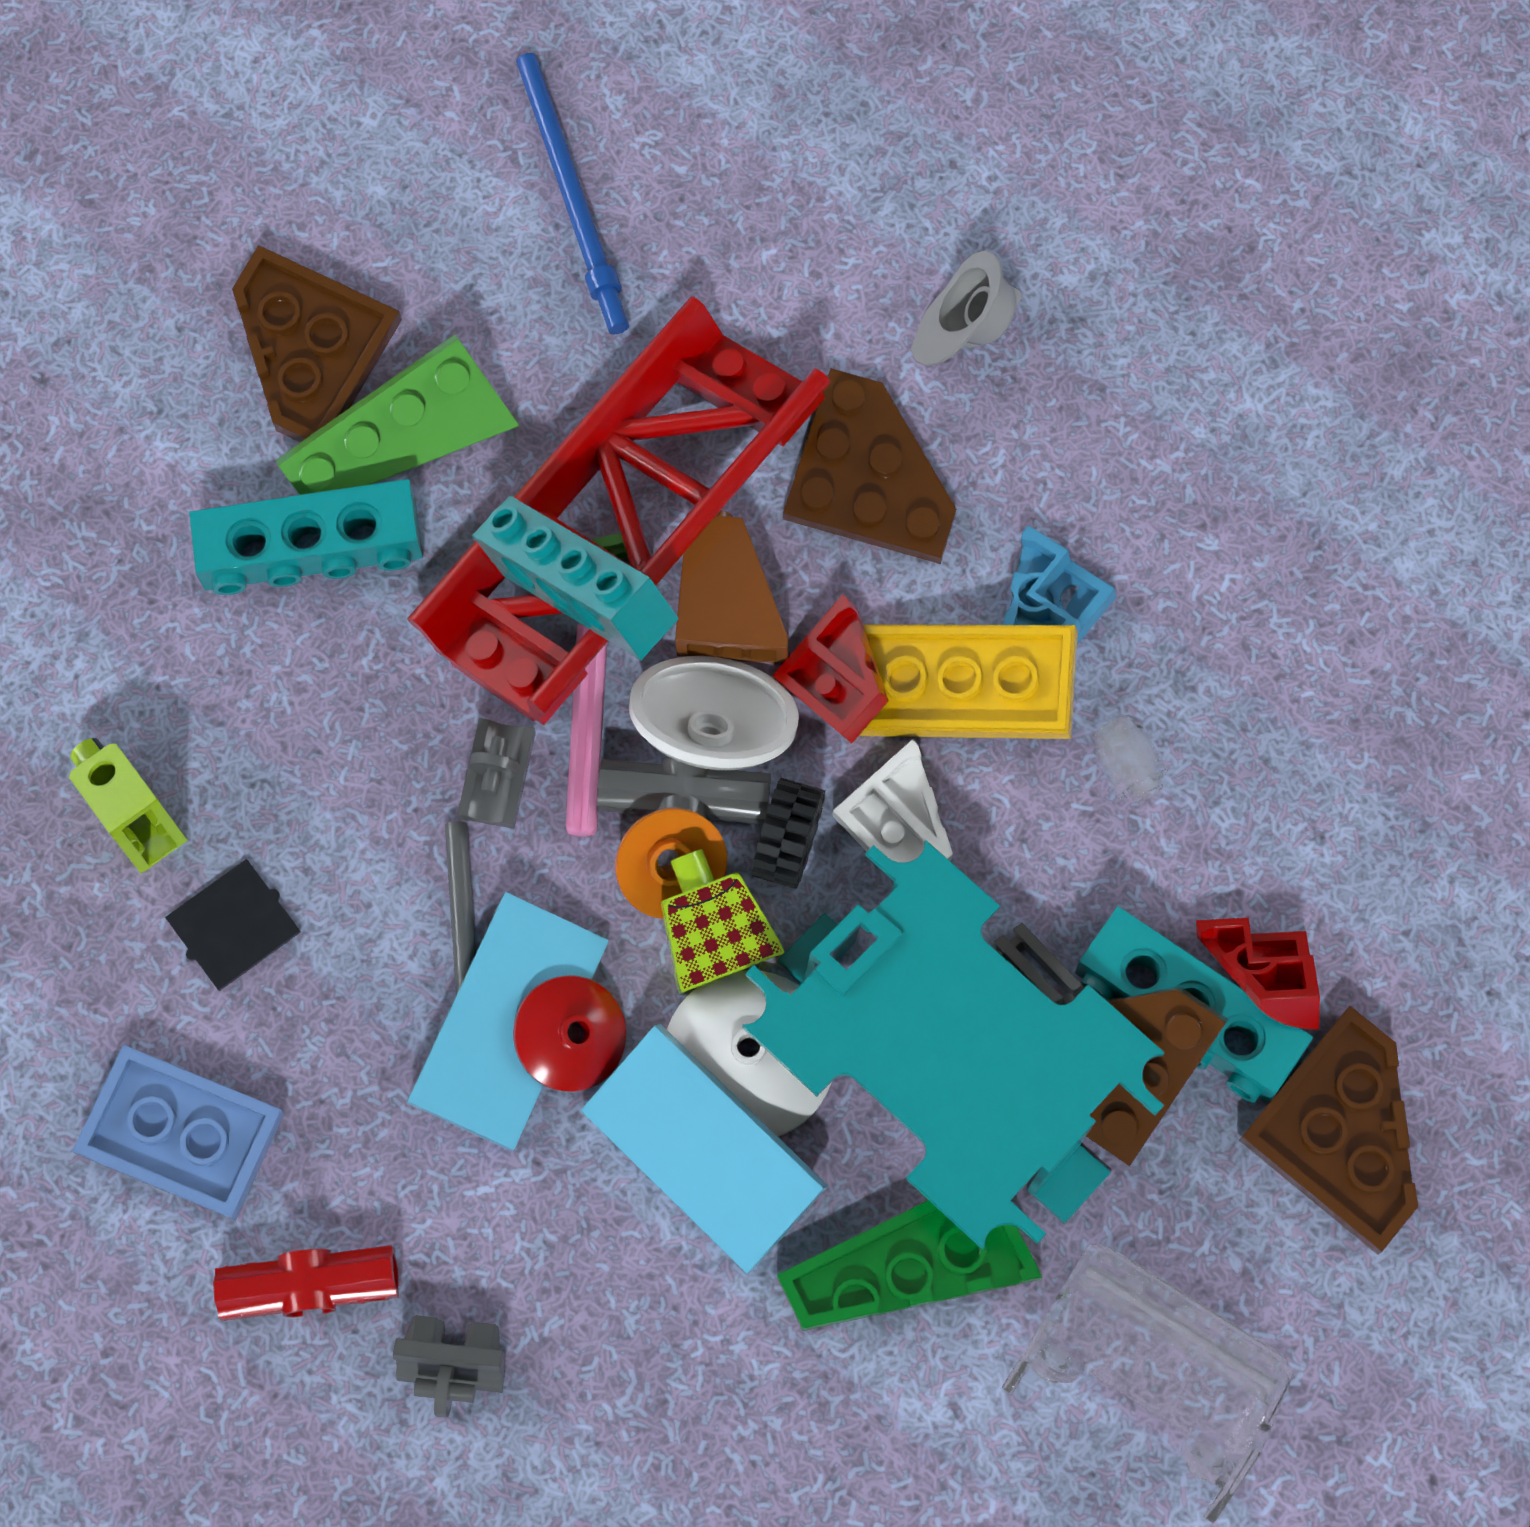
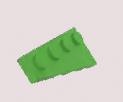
M454 334L276 459V463L299 495L371 485L518 427L519 424Z

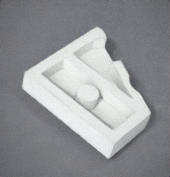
M913 739L833 810V818L866 852L874 845L893 861L901 863L910 862L920 856L924 850V842L927 840L949 861L952 860L951 846L945 828L942 827L932 787L929 786L922 765L921 752L918 744Z

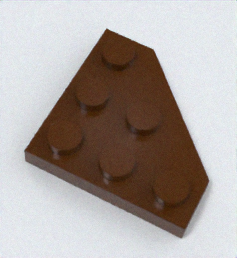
M260 245L256 248L232 288L272 423L277 432L298 442H302L352 406L402 321L399 310Z
M830 368L828 374L830 384L823 391L825 399L817 407L783 511V520L941 564L957 509L883 383Z
M1180 986L1156 990L1153 993L1106 1000L1165 1052L1163 1056L1150 1059L1145 1064L1142 1073L1146 1089L1164 1105L1155 1116L1120 1084L1090 1114L1096 1122L1086 1137L1128 1166L1132 1164L1229 1020Z
M1349 1006L1239 1141L1379 1255L1416 1211L1418 1200L1416 1185L1412 1182L1408 1153L1410 1141L1404 1101H1401L1396 1042L1353 1007Z

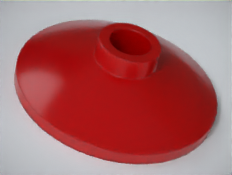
M573 975L549 979L531 990L518 1008L513 1026V1041L516 1054L527 1073L537 1082L548 1088L564 1092H575L592 1088L604 1081L615 1070L622 1058L626 1044V1025L622 1010L612 994L602 985L591 979ZM574 1021L580 1023L584 1028V1038L578 1044L573 1043L569 1039L567 1032L569 1025Z

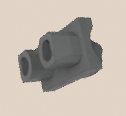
M479 718L457 813L459 819L515 829L536 735L535 728L510 726Z
M415 1315L405 1339L396 1338L393 1359L396 1360V1380L415 1383L414 1396L434 1398V1415L436 1417L447 1418L451 1410L452 1401L474 1403L476 1390L503 1393L505 1379L503 1350H500L499 1327L496 1324L480 1322L468 1324L464 1346L443 1344L445 1336L444 1321L436 1317Z

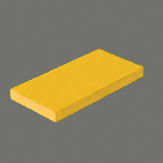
M863 624L889 701L859 736L1071 739L1078 631L1075 625Z

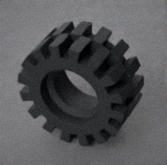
M785 778L779 779L772 795L771 804H769L766 812L765 822L762 825L761 836L753 861V877L794 889L798 888L818 829V822L825 800V790Z

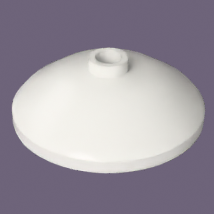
M686 656L669 659L653 665L635 680L629 699L631 720L638 732L653 747L679 762L711 770L746 769L779 756L793 742L799 720L797 705L793 697L777 680L747 664L719 657Z
M748 970L737 971L693 990L673 1014L667 1030L779 1137L796 1129L815 1113L826 1097L831 1083L816 1097L761 1045L759 1052L755 1056L745 1057L739 1053L737 1048L741 1041L745 1039L755 1040L742 1028V1025L758 1020L765 1010L766 1002L761 990L745 976ZM761 971L783 992L787 991L790 995L799 987L798 984L780 975Z

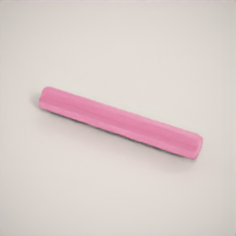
M580 623L577 625L576 643L589 630V628ZM607 643L587 665L585 670L588 675L573 691L565 824L567 833L573 836H593L597 831V787L601 762Z

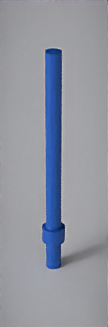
M534 53L523 54L517 58L516 63L588 270L585 275L587 287L591 298L599 302L609 333L613 335L623 333L629 328V323L618 294L622 287L616 269L607 263L537 57Z

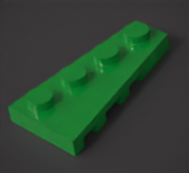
M929 1200L777 1274V1280L802 1331L1030 1283L1043 1278L1017 1227L1002 1225L994 1228L987 1235L985 1248L982 1250Z

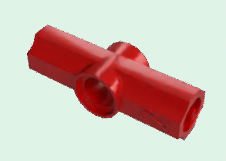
M392 1245L335 1253H331L329 1249H306L278 1255V1260L244 1263L236 1266L215 1268L213 1290L218 1318L221 1321L281 1313H283L284 1317H303V1310L322 1309L323 1314L336 1311V1306L356 1303L364 1304L365 1302L387 1301L399 1298V1275L395 1248Z

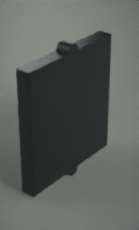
M247 859L165 917L188 948L186 957L191 961L196 960L218 991H221L301 933L279 903L280 893L276 889L270 890Z

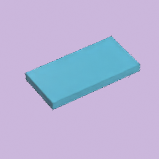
M505 892L406 1103L513 1151L543 1087L542 1084L527 1073L516 1054L513 1041V1026L518 1008L531 990L549 979L570 975L592 979L609 940Z
M661 1024L654 1025L580 1110L747 1274L765 1258L828 1187L807 1164Z

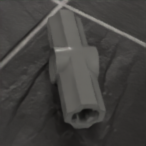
M673 758L663 760L662 764L602 759L597 787L598 811L647 815L660 809L683 808L697 812L708 820L763 825L769 806L771 773L704 769L679 762Z

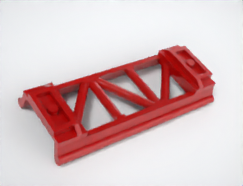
M691 296L514 498L621 560L558 519L561 513L600 470L631 564L629 566L650 577L656 586L778 444L784 447L825 399L823 391L830 384V380L822 371L814 368L801 381L724 336L704 304ZM675 383L718 407L715 409L646 417ZM746 426L759 432L710 489L633 442L634 440ZM620 459L695 505L652 557ZM475 540L408 616L407 620L424 635L437 653L449 660L464 675L534 722L536 720L545 725L588 675L585 668L606 645L608 640L589 629L568 652L518 619L561 614L563 612L534 594L488 599L505 577Z

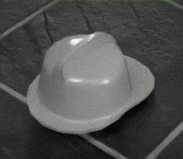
M984 250L974 253L966 259L955 272L949 284L925 311L911 346V352L917 362L925 366L938 365L954 356L962 347L974 348L995 342L1008 329L1013 319L1015 308L1021 300V293L1003 278L1002 264L996 254Z

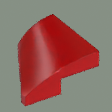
M1249 917L1196 920L1197 938L1262 1012L1275 1021L1288 1026L1319 1030L1320 993L1314 956L1310 955L1306 931L1251 934Z

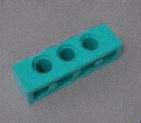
M409 479L189 511L196 575L205 591L213 590L218 595L238 594L246 589L247 584L267 581L269 585L274 587H288L299 583L301 576L321 573L326 578L341 579L354 575L356 568L378 565V568L381 570L395 571L408 567L411 564V560L423 558L416 499ZM369 525L376 528L374 533L367 539L354 540L350 538L351 533L360 526ZM314 533L320 535L319 541L310 548L302 549L295 547L299 538L306 534ZM257 541L265 543L263 550L259 554L251 557L241 555L243 548L249 543Z
M510 495L472 535L504 577L640 661L679 619L650 577Z
M1119 906L1116 907L1079 960L1075 970V974L1083 978L1080 982L1083 988L1087 985L1091 986L1105 1000L1153 993L1156 990L1180 986L1229 1019L1197 1067L1205 1070L1210 1064L1229 1077L1225 1084L1231 1091L1252 1103H1255L1258 1098L1267 1104L1271 1101L1314 1038L1301 1028L1282 1024L1267 1016L1256 1006L1243 989ZM1136 965L1148 968L1154 975L1155 985L1148 989L1134 987L1127 979L1126 969ZM1233 1030L1244 1033L1251 1041L1252 1052L1248 1055H1236L1229 1051L1224 1043V1033Z

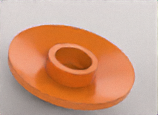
M666 808L647 814L634 823L624 835L618 847L615 859V874L619 888L634 908L648 916L663 919L660 902L682 893L672 864L668 866L658 865V857L663 851L668 849L674 850V859L703 849L714 880L726 875L727 850L721 834L708 819L688 809Z

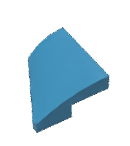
M1028 525L1022 532L1021 542L1023 547L1018 571L1014 572L1011 584L1012 599L1010 608L1005 612L1003 625H1075L1078 631V645L1116 599L1115 588L1071 561L1069 550ZM1079 586L1068 606L1064 609L1061 604V595L1068 587Z

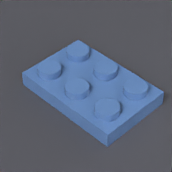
M123 1044L72 1151L83 1158L236 1221L285 1113L277 1107Z

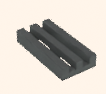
M1023 923L1013 928L1016 937L1008 940L1003 935L994 941L997 947L996 951L1054 1003L1058 1005L1069 1004L1084 989L1083 985ZM1025 950L1067 994L1062 997L1021 954L1022 951Z

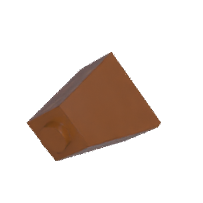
M721 510L683 554L677 613L679 619L676 623L675 634L677 656H710L736 661L783 664L788 658V636L744 520L740 517H733L731 513Z

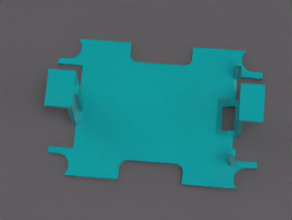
M927 840L924 842V850L920 856L913 861L904 863L889 859L873 845L865 853V856L894 881L890 894L870 913L858 904L839 924L833 921L825 912L778 959V963L801 983L791 995L787 991L783 992L753 965L746 972L745 976L761 990L765 997L766 1007L758 1020L750 1024H744L742 1028L816 1097L835 1078L839 1076L851 1077L914 1134L925 1147V1157L910 1172L906 1180L982 1250L985 1248V1240L989 1232L1002 1225H1011L1021 1229L1038 1244L1046 1233L1011 1201L1012 1198L1037 1173L1027 1191L1065 1224L1111 1174L1103 1164L1081 1145L1096 1122L1090 1114L1120 1084L1155 1116L1164 1105L1146 1089L1142 1073L1145 1064L1150 1059L1163 1056L1165 1052L1089 985L1071 1003L1066 1005H1058L1042 993L994 950L981 935L982 926L1000 908V905ZM861 927L868 934L872 933L877 940L846 970L837 961L856 942L859 928Z

